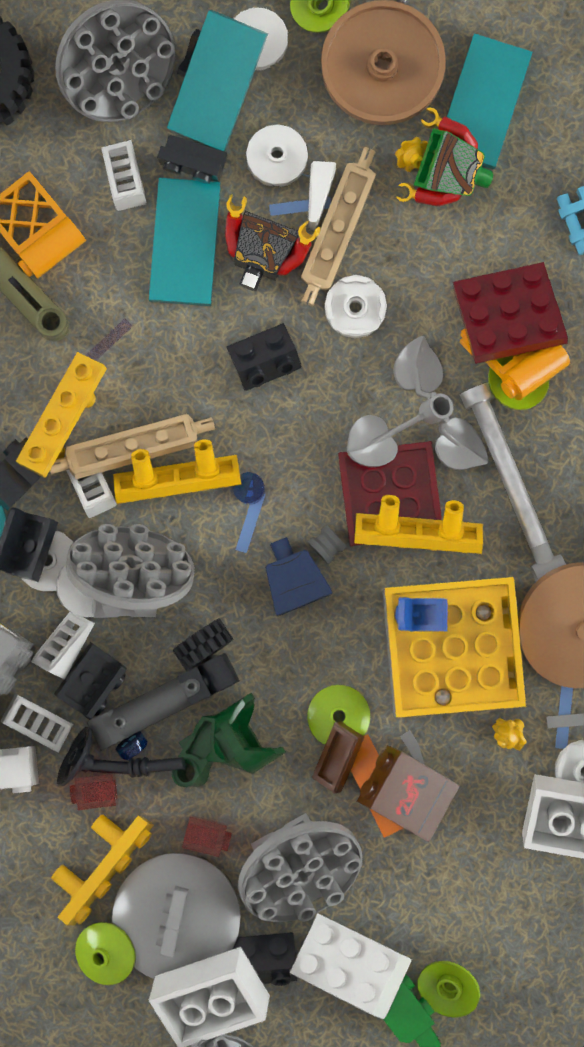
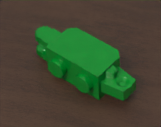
M405 974L389 1011L383 1020L400 1042L410 1043L415 1039L420 1047H441L440 1039H438V1036H436V1033L431 1028L435 1022L430 1015L435 1011L424 996L418 1000L411 990L415 987V984Z

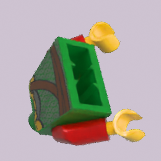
M427 108V112L435 115V120L427 123L421 119L424 127L433 130L414 182V186L419 188L415 190L411 184L401 183L398 186L407 187L410 194L407 198L396 196V198L401 202L415 199L417 203L439 207L457 202L462 195L471 196L475 185L488 188L493 179V171L482 167L485 154L478 150V142L465 125L448 117L440 118L437 110L434 108Z

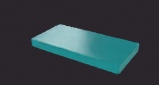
M209 10L167 128L215 149L225 151L268 33L216 11Z
M474 33L447 117L465 125L478 142V150L485 154L482 166L495 170L533 52Z
M159 178L149 302L211 306L221 182L211 181L210 184L197 180Z

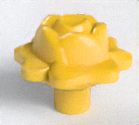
M419 137L403 141L400 149L395 152L398 158L397 166L404 168L407 172L415 168L419 169L428 142L425 140L421 141Z
M498 718L496 723L492 725L495 731L494 738L501 748H507L508 750L514 748L520 751L527 743L522 730L525 726L520 719L512 721Z

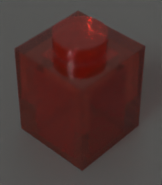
M115 774L74 778L75 784L70 785L72 804H77L78 810L110 807L119 804Z
M191 815L182 848L220 857L221 850L228 851L232 833L226 831L228 824Z

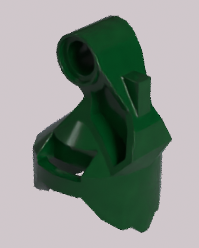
M249 693L218 714L202 716L196 724L193 733L179 742L183 750L178 757H184L185 770L171 772L172 779L178 786H203L208 780L209 772L214 762L254 774L286 753L283 747H261L256 735L248 725L255 706V697L252 693ZM190 765L195 770L194 778L191 781L186 776V770Z

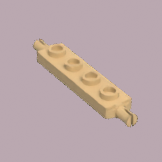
M367 147L363 148L358 164L347 163L321 226L320 234L317 236L302 273L301 280L308 286L301 302L307 304L312 293L308 302L310 306H314L319 290L331 289L376 178V174L369 168L376 152L371 149L366 159L369 151Z
M188 414L71 445L66 447V457L54 462L50 473L53 475L70 470V473L76 480L132 464L131 454L135 450H147L150 459L188 449L194 447L195 442H197V434L215 430L212 417L193 422V419Z

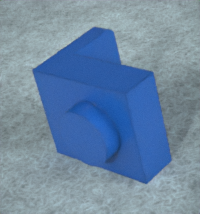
M400 597L399 605H397L395 610L398 629L411 632H447L448 599Z

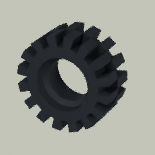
M218 618L181 642L172 651L184 669L188 671L233 641V637L221 619Z

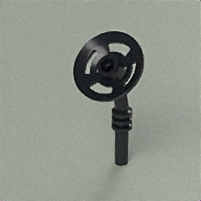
M85 727L73 740L68 753L62 761L57 776V784L65 786L80 771L85 773L90 771L125 774L135 778L136 775L137 777H142L143 775L146 777L154 772L185 770L184 757L149 760L148 757H144L143 759L136 758V760L130 758L128 762L94 759V755L90 754L92 729Z

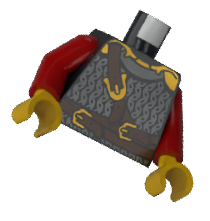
M231 194L226 203L229 211L225 227L228 253L234 258L235 266L245 269L239 284L246 289L257 291L262 276L276 280L279 275L285 276L300 266L311 247V241L320 234L321 230L318 226L313 235L306 231V225L309 221L304 222L299 227V230H295L248 211H245L242 215L241 213L247 204V198L244 196L242 205L235 206L232 203L233 194Z

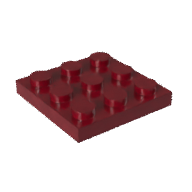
M544 262L453 282L454 294L475 364L568 344V335Z
M432 441L397 445L398 452L394 459L380 467L363 466L352 460L348 452L338 453L350 547L366 545L354 543L356 513L379 515L381 499L385 495H394L399 498L398 517L442 520Z

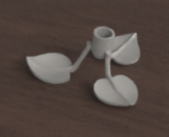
M420 336L409 342L398 354L393 371L395 380L401 389L407 391L415 389L417 396L427 398L420 405V415L388 431L385 421L380 417L366 415L359 418L352 425L349 432L347 444L349 457L363 466H383L391 462L398 452L397 444L391 436L423 420L428 424L440 422L438 431L442 435L435 442V451L438 459L446 467L453 470H465L486 465L489 463L488 455L476 430L464 419L456 417L449 419L453 412L451 399L445 394L432 392L439 387L443 380V368L437 355L430 348L425 336Z

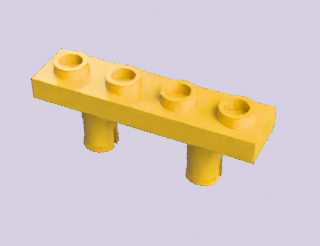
M79 352L76 353L16 459L20 466L46 478L54 462L65 457V448L63 446L84 409L90 408L95 403L96 396L94 391L107 370L104 364Z
M202 439L194 444L196 461L152 468L149 452L145 449L135 450L131 454L133 471L113 474L116 503L135 502L241 485L237 455L215 458L212 442Z
M394 495L382 497L379 515L356 513L354 543L482 554L483 524L462 522L464 505L456 500L446 502L443 520L398 517L400 500Z
M104 814L96 819L91 829L111 845L109 853L85 881L80 879L65 865H61L51 877L56 884L71 896V901L58 916L66 925L75 926L76 923L82 924L92 912L91 904L97 897L101 899L106 895L112 886L110 880L117 872L121 874L132 861V858L129 856L137 847L142 848L151 838L152 833L150 830L154 825L145 817L137 816L128 829L123 831Z

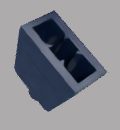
M287 537L270 544L276 561L266 565L265 568L277 617L333 594L329 584L307 549L294 554Z

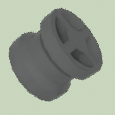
M327 525L321 529V534L318 537H312L307 541L312 549L328 565L333 561V556L337 552H343L347 548Z

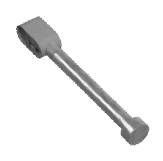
M484 383L461 393L460 397L465 409H473L536 561V564L531 565L530 568L535 582H537L546 573L566 565L561 554L554 556L491 406L490 400L495 397L490 390L489 383Z

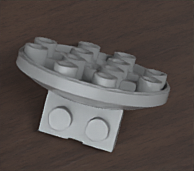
M110 0L97 4L82 13L70 25L60 42L55 67L59 88L68 103L76 111L90 119L102 122H116L133 118L147 109L155 100L159 99L168 85L175 64L174 40L165 21L154 10L140 2L133 0ZM146 95L151 101L139 110L136 101Z
M103 524L98 530L91 531L78 538L69 548L66 560V572L70 581L79 591L93 599L92 613L94 618H115L119 616L156 617L157 608L179 601L190 591L195 573L193 561L185 551L183 544L174 542L159 533L149 531L146 526L141 524H134L131 527H115L111 524Z
M307 813L285 824L279 830L271 832L251 843L254 852L247 859L240 872L238 891L247 910L263 921H309L316 913L342 902L344 894L352 886L362 866L361 847L356 837L346 827L327 821L311 822ZM323 896L327 904L315 910L312 902Z
M168 853L145 861L128 875L116 895L112 923L124 930L129 936L135 950L136 959L134 967L144 975L155 979L157 975L232 950L240 928V905L231 882L214 864L191 854Z

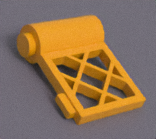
M30 171L0 193V205H12L10 220L0 219V234L21 258V261L17 264L27 276L31 277L34 275L39 279L86 242L79 229L66 216ZM30 182L36 189L35 200H19L20 190ZM42 196L46 202H41L40 197ZM18 206L33 207L31 222L16 221ZM39 208H51L57 214L48 223L37 222ZM3 226H9L8 232ZM14 228H30L29 238L18 245L13 239Z
M463 329L460 334L462 337L460 344L472 355L466 331ZM562 345L519 354L518 356L513 355L512 360L504 366L496 359L486 361V363L502 379L501 388L503 392L511 399L522 400L569 366L570 359Z

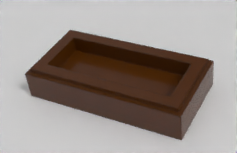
M335 722L312 778L333 793H341L365 737L343 722Z

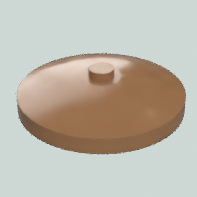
M389 0L363 3L343 14L328 32L321 56L322 77L332 100L349 116L374 125H392L405 122L425 110L434 100L441 87L446 65L442 39L431 21L415 8Z
M577 562L555 568L535 582L524 597L518 613L520 646L529 664L548 681L569 688H584V562Z

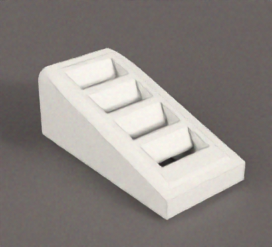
M129 140L101 147L112 198L117 211L145 205L147 203L132 141ZM125 154L129 156V158L111 162L112 157ZM131 166L129 170L114 173L115 169ZM134 178L133 182L117 186V182Z
M313 161L311 163L308 228L311 231H315L319 224L335 176V162Z
M66 470L88 518H92L117 505L102 472L78 482V479L75 480L70 470ZM100 482L101 486L86 493L83 492V489Z
M69 612L37 651L31 662L65 679L95 623ZM74 624L80 626L77 631L72 629ZM69 635L72 636L69 641H66Z
M17 694L14 695L0 721L56 752L60 751L74 725ZM20 706H26L19 722H14L13 719ZM33 711L37 712L38 714L30 729L25 728L24 726ZM44 717H47L49 721L40 736L36 732ZM55 723H58L61 726L51 742L47 738Z

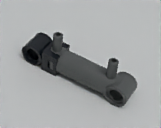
M224 653L117 708L88 721L87 724L92 729L93 737L100 751L236 684L240 680L227 654Z

